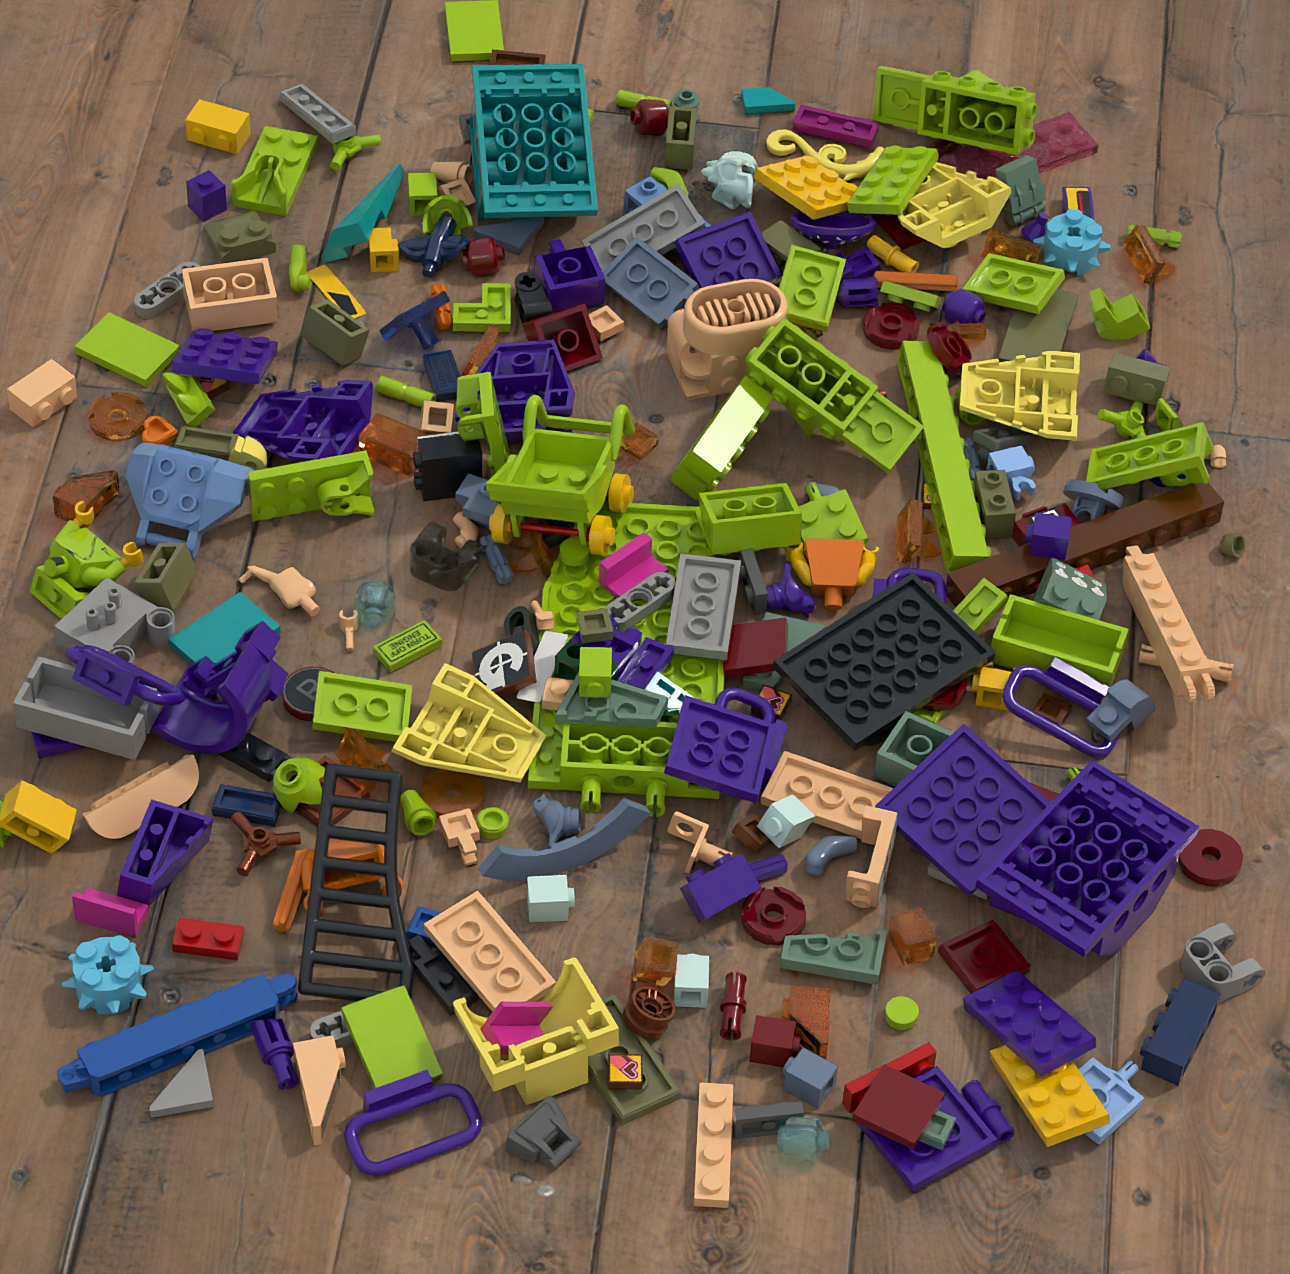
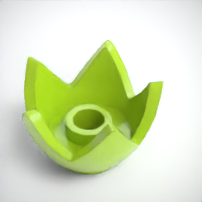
M451 195L439 196L430 201L425 207L422 224L423 233L426 235H431L439 217H441L444 211H449L451 213L450 217L457 223L453 235H460L462 231L473 227L472 218L465 203L457 197Z
M304 757L290 758L279 765L273 777V792L281 806L288 813L292 814L300 802L313 805L321 804L322 788L319 779L324 776L325 768L319 763ZM297 775L296 778L290 782L291 777Z

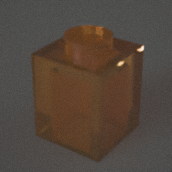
M921 907L891 916L888 936L903 966L914 962L922 963L934 957L937 937Z
M646 937L635 949L632 980L665 986L676 974L678 942Z

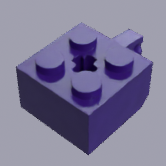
M558 239L549 241V254L534 256L533 273L540 278L546 296L550 299L553 312L579 304H585L586 307L604 304L605 277L591 245L566 250L561 240Z

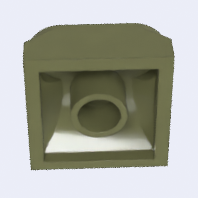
M255 211L210 222L203 226L204 232L221 264L245 261L276 252V243L272 238L271 226L267 222L262 221Z

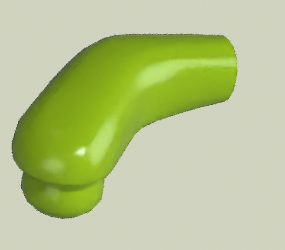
M653 167L650 173L653 179L666 186L668 190L680 184L688 197V191L681 175L677 171Z
M291 245L289 281L292 290L300 292L301 289H309L311 285V278L306 274V250L303 245Z

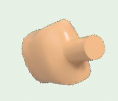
M294 567L282 571L271 580L270 588L278 595L286 608L293 609L301 605L312 617L319 613L320 607L311 599L316 593L314 584L304 578Z

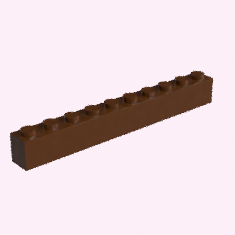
M1190 483L1071 527L1066 559L1057 560L1073 568L1087 564L1090 570L1103 565H1110L1126 556V547L1138 545L1140 550L1143 551L1154 546H1161L1175 538L1187 536L1199 529L1214 526L1220 522L1224 501L1210 483ZM1030 543L949 572L946 581V595L956 608L983 578L1007 594L1008 598L1010 594L1018 597L1033 594L1036 592L1035 585L1041 583L1050 558L1029 555Z

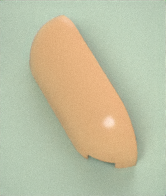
M185 755L173 765H169L167 761L90 805L92 811L83 813L87 824L94 832L103 837L118 839L140 828L151 799L175 807L180 806L193 795L198 785L199 769L194 755Z

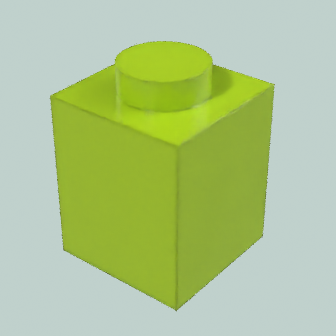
M436 172L408 173L410 217L424 216L425 207L437 197Z
M580 647L579 697H611L612 648Z

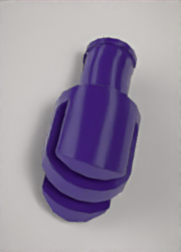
M877 278L843 279V282H840L835 302H841L844 308L878 306Z
M284 1019L257 1020L252 1022L251 1030L264 1064L272 1066L278 1088L284 1090V1082L287 1090L295 1087L299 1083V1078L291 1061L294 1050Z

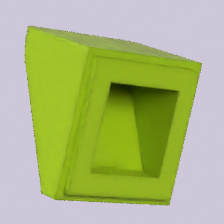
M1163 398L1158 399L1154 420L1165 432L1185 427Z

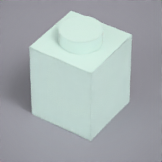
M793 794L772 803L757 827L780 848L800 839L815 815Z
M567 875L527 877L529 923L568 921L569 908L575 907L574 888H568Z
M676 954L674 973L675 1006L707 1008L709 956Z

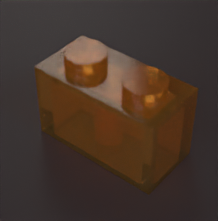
M376 413L359 435L360 451H367L370 461L412 477L413 473L416 472L413 452H417V437L428 436L429 434Z

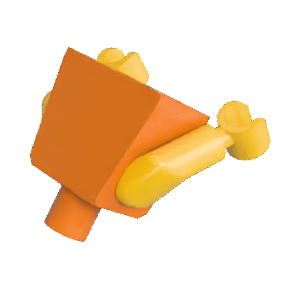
M806 538L804 553L802 542L798 545V548H785L786 560L791 562L794 571L802 583L810 587L811 594L824 595V609L830 611L842 609V596L854 595L855 588L862 587L875 569L879 547L877 546L873 551L867 550L864 540Z

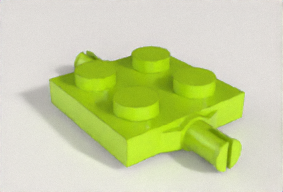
M811 482V487L809 483L804 487L810 501L799 506L802 513L801 540L803 545H805L806 538L864 540V544L869 543L867 534L846 489L828 496H821L815 482Z

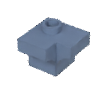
M468 473L456 492V502L464 506V517L471 519L478 526L489 529L490 516L501 502L490 500L489 491L486 489V482L488 480Z

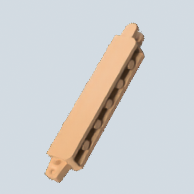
M1138 545L1126 547L1125 551L1127 554L1122 565L1123 589L1175 696L1183 695L1188 703L1196 701L1197 693H1202L1206 700L1214 699L1215 688L1210 677L1211 667L1154 553L1143 554Z

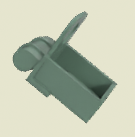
M1026 155L996 169L997 179L1011 187V194L1002 208V211H1005L1006 219L1010 226L1020 225L1030 218L1037 217L1039 212H1045V205L1042 202L1046 200L1044 184L1040 183L1036 158Z

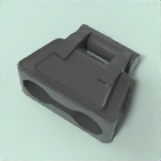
M548 1096L507 1133L505 1150L507 1153L528 1162L535 1163L537 1161L542 1165H546L550 1170H554L581 1145V1141L569 1129L568 1119L552 1096ZM558 1143L560 1146L552 1152L550 1148Z

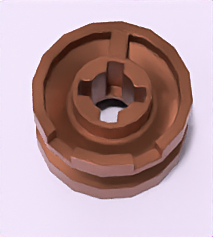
M643 986L634 990L624 1008L622 1016L624 1023L633 1033L643 1038L655 1039L665 1033L669 1022L674 1017L676 1009L674 1002L666 993L655 987Z

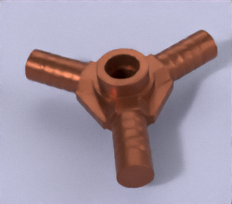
M236 812L231 817V821L243 833V845L246 854L236 869L242 876H248L256 860L267 856L276 850L277 847L301 844L300 831L275 834L274 831L268 830L265 827L253 826L241 812Z

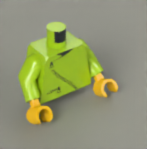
M80 501L75 505L76 518L73 521L69 520L57 534L49 548V559L44 563L47 575L50 577L59 575L73 588L97 587L106 577L116 582L117 578L127 571L126 567L128 565L132 567L138 566L143 561L141 549L137 550L135 542H129L124 545V557L122 558L86 527L80 528L81 525H88L94 520L93 507L88 512L83 513L86 508L85 501Z

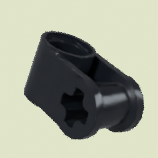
M523 272L517 275L515 278L517 293L514 296V302L521 322L525 323L553 313L550 299L546 296L538 275L531 272Z

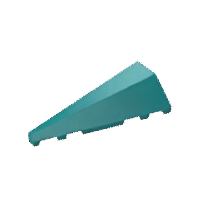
M397 164L333 229L321 257L324 263L348 257L353 245L368 241L376 221L386 219L405 174L401 164Z

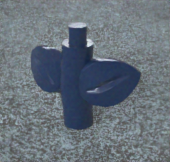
M441 216L430 237H416L398 244V250L407 259L422 262L424 267L423 275L432 278L434 273L441 269L443 260H453L468 245L469 239L463 235H453L457 227L456 221L451 217Z

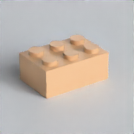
M268 258L182 269L184 298L192 331L197 329L216 331L278 322L277 295Z

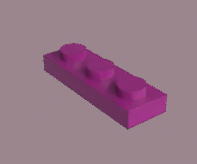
M800 104L793 121L792 130L871 149L878 133L879 123Z

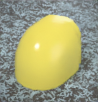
M238 436L228 461L250 467L254 470L266 469L268 456L260 442L249 436L245 438Z

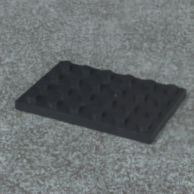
M911 573L775 659L772 668L855 751L897 724L905 711L909 713L917 711L993 661L996 652L919 577Z

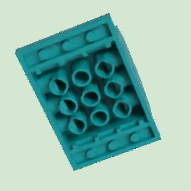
M472 65L474 96L469 127L477 221L489 218L597 216L598 205L584 65Z

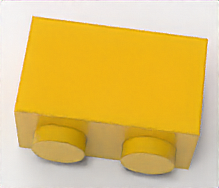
M201 99L198 100L185 119L188 141L236 155L251 135L250 113Z
M21 780L5 794L0 811V827L53 854L69 841L77 809L41 791L36 786Z

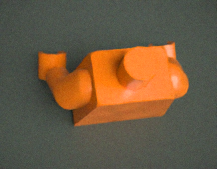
M329 839L327 856L384 863V845ZM315 849L307 853L301 864L303 889L308 895L304 899L306 916ZM326 870L324 888L341 889L379 880L382 877ZM398 876L399 896H401L403 880ZM385 881L382 890L383 895H386ZM323 901L321 904V916L325 910Z

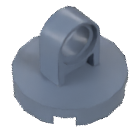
M1070 479V482L1066 481L1063 490L1065 496L1075 501L1072 512L1078 520L1086 513H1090L1091 520L1103 516L1105 510H1120L1124 497L1109 488L1106 494L1104 490L1097 488L1098 484Z

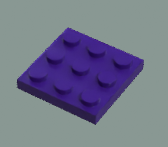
M751 212L680 237L674 242L691 278L698 283L699 288L743 279L764 280L778 288L780 287L782 274Z
M209 329L193 330L172 361V373L259 384L277 354L278 342L270 341L269 338L262 336L246 338L241 337L238 333L216 334Z
M685 695L663 774L756 803L776 724Z
M938 1066L917 1076L915 1079L944 1092L945 1099L938 1111L956 1117L955 1125L943 1150L920 1141L913 1150L858 1124L912 1192L993 1149L997 1144L996 1136Z

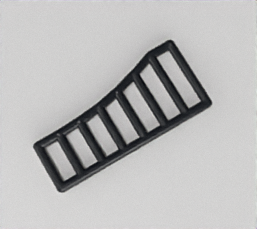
M330 763L325 767L298 980V992L302 995L358 1002L386 992L312 983L314 964L400 974L399 987L405 985L411 999L414 965L400 905L397 874L399 809L403 775L400 772ZM337 777L388 783L387 801L335 795ZM333 808L386 814L385 832L332 826ZM329 839L384 845V863L328 857ZM333 870L385 877L386 895L324 888L325 871ZM322 901L388 909L392 928L320 919ZM318 932L394 941L399 961L316 951Z

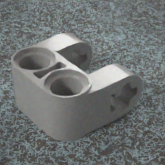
M1219 923L1188 939L1181 961V969L1185 976L1194 983L1220 993L1219 1002L1252 989L1263 980L1266 971L1254 958L1246 959L1231 966L1222 955V953L1233 946L1237 939V936L1226 923Z

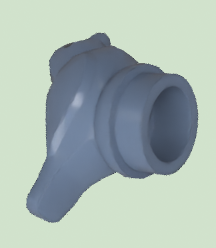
M545 794L534 801L533 811L541 819L549 834L548 849L549 845L557 843L564 835L570 837L572 834H580V808H572V806L565 808L558 801L548 800Z

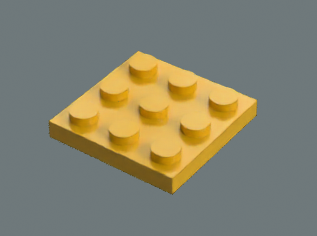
M809 155L756 168L753 176L759 183L813 220L848 211L847 203L858 188L856 185L847 183L838 177L839 175L835 171L826 169L818 163L816 158Z

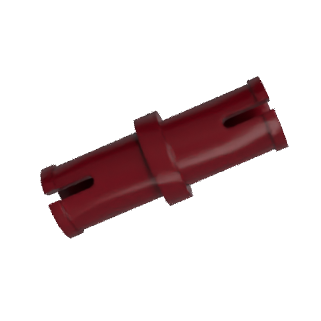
M733 972L726 975L725 996L720 1002V1010L723 1012L720 1036L726 1040L731 1039V1032H734L733 1040L741 1038L742 1014L746 1012L747 1003L744 1000L747 977L739 972H736V981H733Z

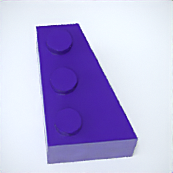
M151 799L120 874L117 896L149 906L209 842L213 818Z

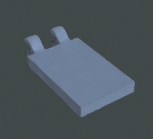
M637 236L603 271L605 286L660 329L668 324L669 318L673 313L685 305L689 296L700 289L697 282Z

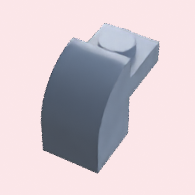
M1127 679L1121 680L1107 690L1108 697L1087 717V723L1111 742L1126 726L1135 731L1156 710L1154 700Z

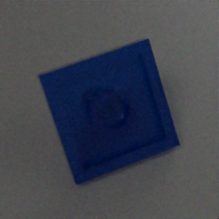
M443 291L398 315L379 331L384 340L407 328H412L423 350H426L440 342L427 319L451 300L447 293Z

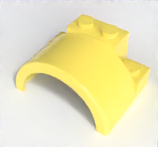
M571 958L563 962V969L558 981L546 996L538 1001L551 1002L553 1006L540 1024L545 1035L516 1046L514 1044L508 1045L509 1055H500L498 1043L491 1045L482 1034L480 1028L488 1018L471 1012L467 1007L465 997L453 1002L454 1011L480 1056V1068L494 1092L515 1085L527 1106L548 1096H553L588 1083V1057L619 1045V1027L577 958Z

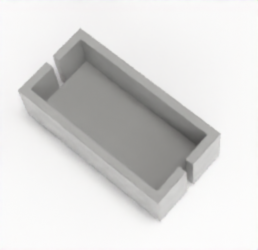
M38 656L27 676L28 683H23L13 702L16 727L135 760L146 740V734H149L159 715V705L134 695L131 704L124 706L73 680L72 677L76 666ZM146 686V687H148V688H150V689H152V690L157 691L156 688H152V687Z

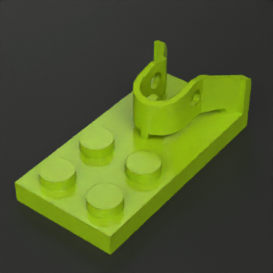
M265 126L244 173L239 178L232 180L233 207L287 217L318 146V136Z
M491 372L458 377L456 412L460 418V421H458V432L464 441L486 439V444L490 447L486 449L488 466L495 468L491 469V476H493L507 462L510 453ZM464 408L471 409L470 411H463Z
M1204 422L1092 449L1086 481L1098 484L1097 488L1107 491L1108 488L1112 489L1113 487L1125 484H1136L1141 480L1158 476L1161 482L1167 486H1184L1190 483L1207 484L1209 483V474L1204 465V458L1212 452L1213 444ZM1179 474H1184L1186 478L1179 479L1177 476Z
M367 451L248 472L249 503L252 521L268 520L322 509L326 514L334 516H346L352 513L369 515V517L374 516V507L370 498V480L373 478V469ZM348 505L349 507L347 509H342L340 506Z

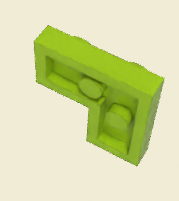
M482 283V303H453V331L510 332V283Z

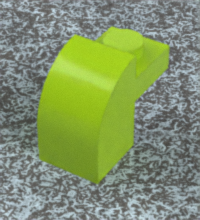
M1100 287L1090 292L1093 304L1089 305L1097 333L1102 338L1107 340H1126L1150 329L1145 309L1133 293L1112 303Z

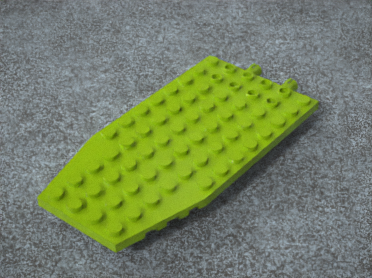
M609 502L604 503L596 515L610 516L612 527L615 529L614 543L610 546L605 556L594 555L590 552L589 561L578 567L564 564L560 559L559 553L557 560L554 561L551 568V575L543 587L541 609L543 611H553L554 629H548L547 631L567 634V643L579 631L576 621L577 612L604 609L608 604L617 599L599 584V563L642 533L652 538L651 556L668 568V573L675 578V581L680 553L715 557L712 555L705 540L700 507L629 503L625 513H615L610 511ZM574 522V527L576 529H578L577 522ZM673 598L632 626L641 631V644L647 637L666 645ZM634 599L633 601H631V603L635 606H644L647 604V602L643 599ZM540 630L539 644L546 630ZM674 654L662 673L664 677L694 698L711 704L715 703L719 693L724 690V660ZM542 698L539 703L534 702L532 724L547 736L529 767V789L582 791L580 809L585 813H589L590 802H592V813L600 811L601 792L646 795L645 806L651 813L649 815L653 817V806H656V817H660L665 813V796L719 799V791L663 774L679 715H663L656 728L556 723L555 714L557 710L542 709Z

